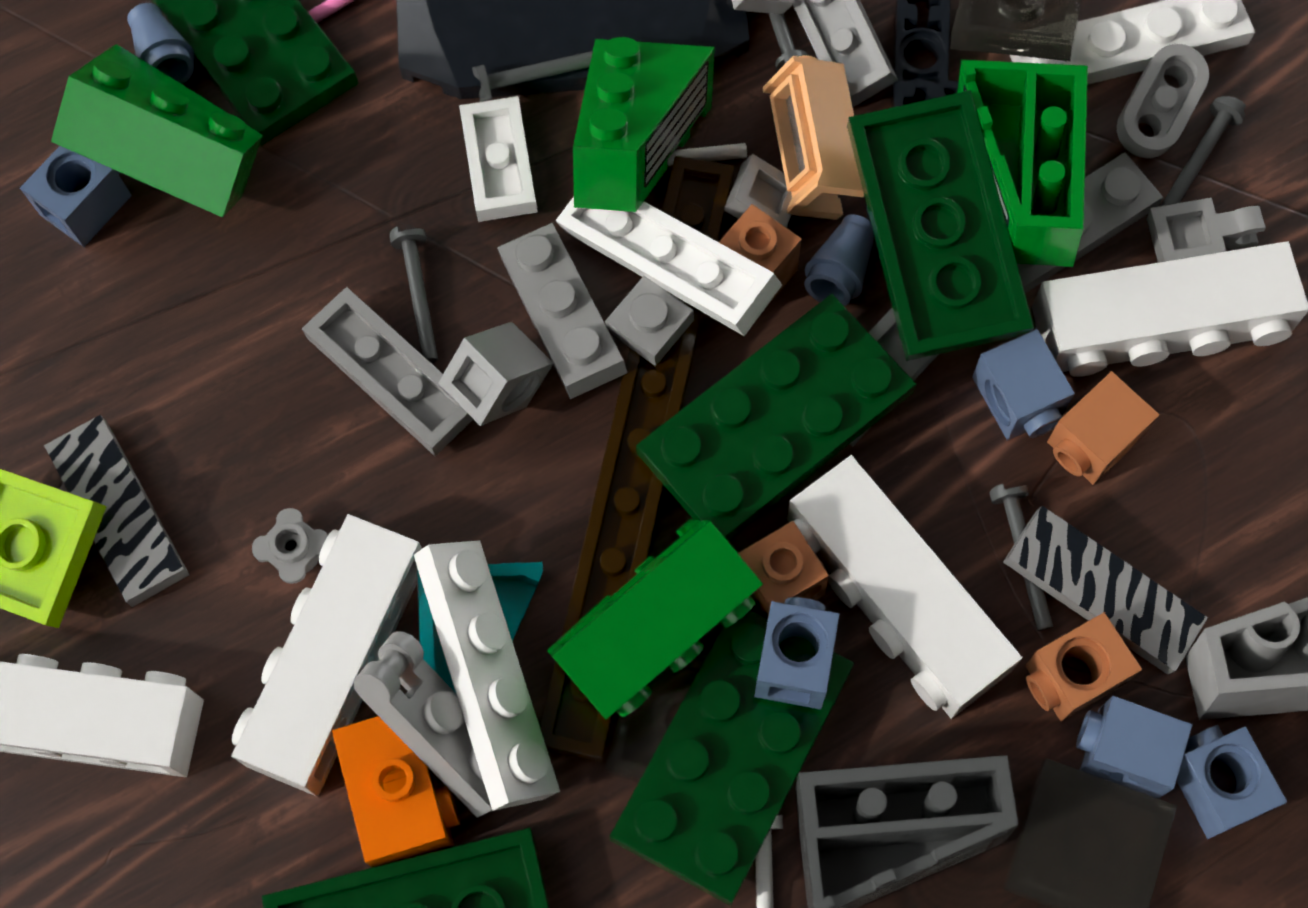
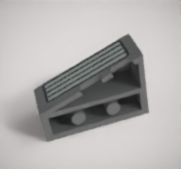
M1007 755L803 772L798 774L795 788L808 908L861 907L997 847L999 844L1006 842L1018 826Z

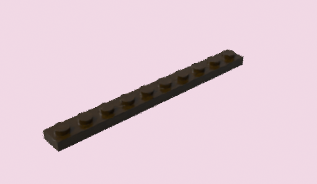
M675 155L662 212L719 242L726 211L723 209L731 191L734 166ZM679 299L681 302L694 310V321L656 366L629 348L625 365L628 373L622 377L562 636L604 597L608 595L611 597L637 574L634 570L649 557L665 486L637 455L636 445L682 410L703 312ZM555 661L540 725L547 751L603 763L614 713L605 720Z

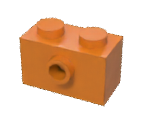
M379 716L332 730L366 864L373 868L454 846L450 828L460 825V819L452 791L447 786L438 787L435 774Z

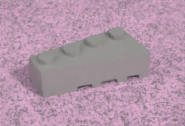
M1308 597L1290 604L1282 602L1205 628L1185 656L1199 720L1308 711Z

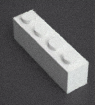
M1289 241L1044 281L1032 305L1037 329L1062 372L1069 371L1071 376L1081 377L1100 372L1108 364L1131 361L1133 366H1148L1166 359L1169 354L1192 351L1194 356H1208L1227 349L1231 344L1252 340L1256 346L1273 345L1286 340L1292 335V331L1308 312V302Z
M852 455L790 500L787 520L795 522L813 552L831 572L828 582L835 594L848 607L852 608L856 604L873 623L869 627V632L876 644L891 659L898 655L915 674L911 679L914 689L932 710L937 711L942 707L947 715L953 719L1009 675L1023 657Z
M347 514L340 531L334 529L329 533L320 552L319 564L322 568L312 589L306 587L302 590L293 606L291 623L294 626L284 647H276L264 666L262 683L265 684V687L254 709L248 707L242 713L235 726L232 744L236 745L231 755L234 759L247 768L316 797L319 796L338 755L332 730L351 725L363 701L355 690L354 679L368 662L379 660V648L395 632L417 585V565L414 554L422 549L418 541L350 514Z
M19 654L16 664L0 662V752L187 777L204 699L185 686L186 678L171 673L147 671L144 681L121 678V669L88 662L82 663L80 672L57 669L58 661L31 654Z

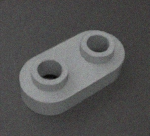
M1183 44L1168 45L1160 49L1147 64L1117 121L1118 138L1124 148L1133 155L1142 158L1158 157L1167 152L1181 136L1209 81L1207 62L1197 50ZM1164 75L1175 77L1179 82V88L1169 86L1164 79ZM1138 123L1149 125L1154 132V137L1142 134L1138 128Z

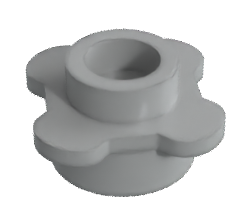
M287 508L277 514L276 524L267 535L259 536L254 540L252 553L259 562L271 563L279 571V576L284 582L294 584L302 581L306 573L310 572L317 565L322 546L328 535L324 530H313L303 522V516L299 510ZM296 541V548L293 551H287L285 548L287 542Z

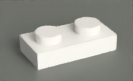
M518 96L459 105L478 222L537 213Z

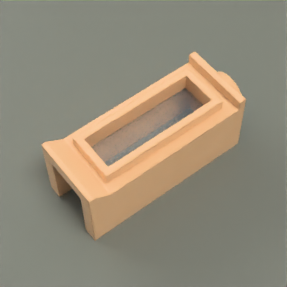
M808 55L792 56L762 87L763 93H770L769 97L787 191H790L792 194L787 213L796 216L837 220L843 215L841 200L838 198V195L864 197L847 129L848 118L854 116L844 64L818 60Z

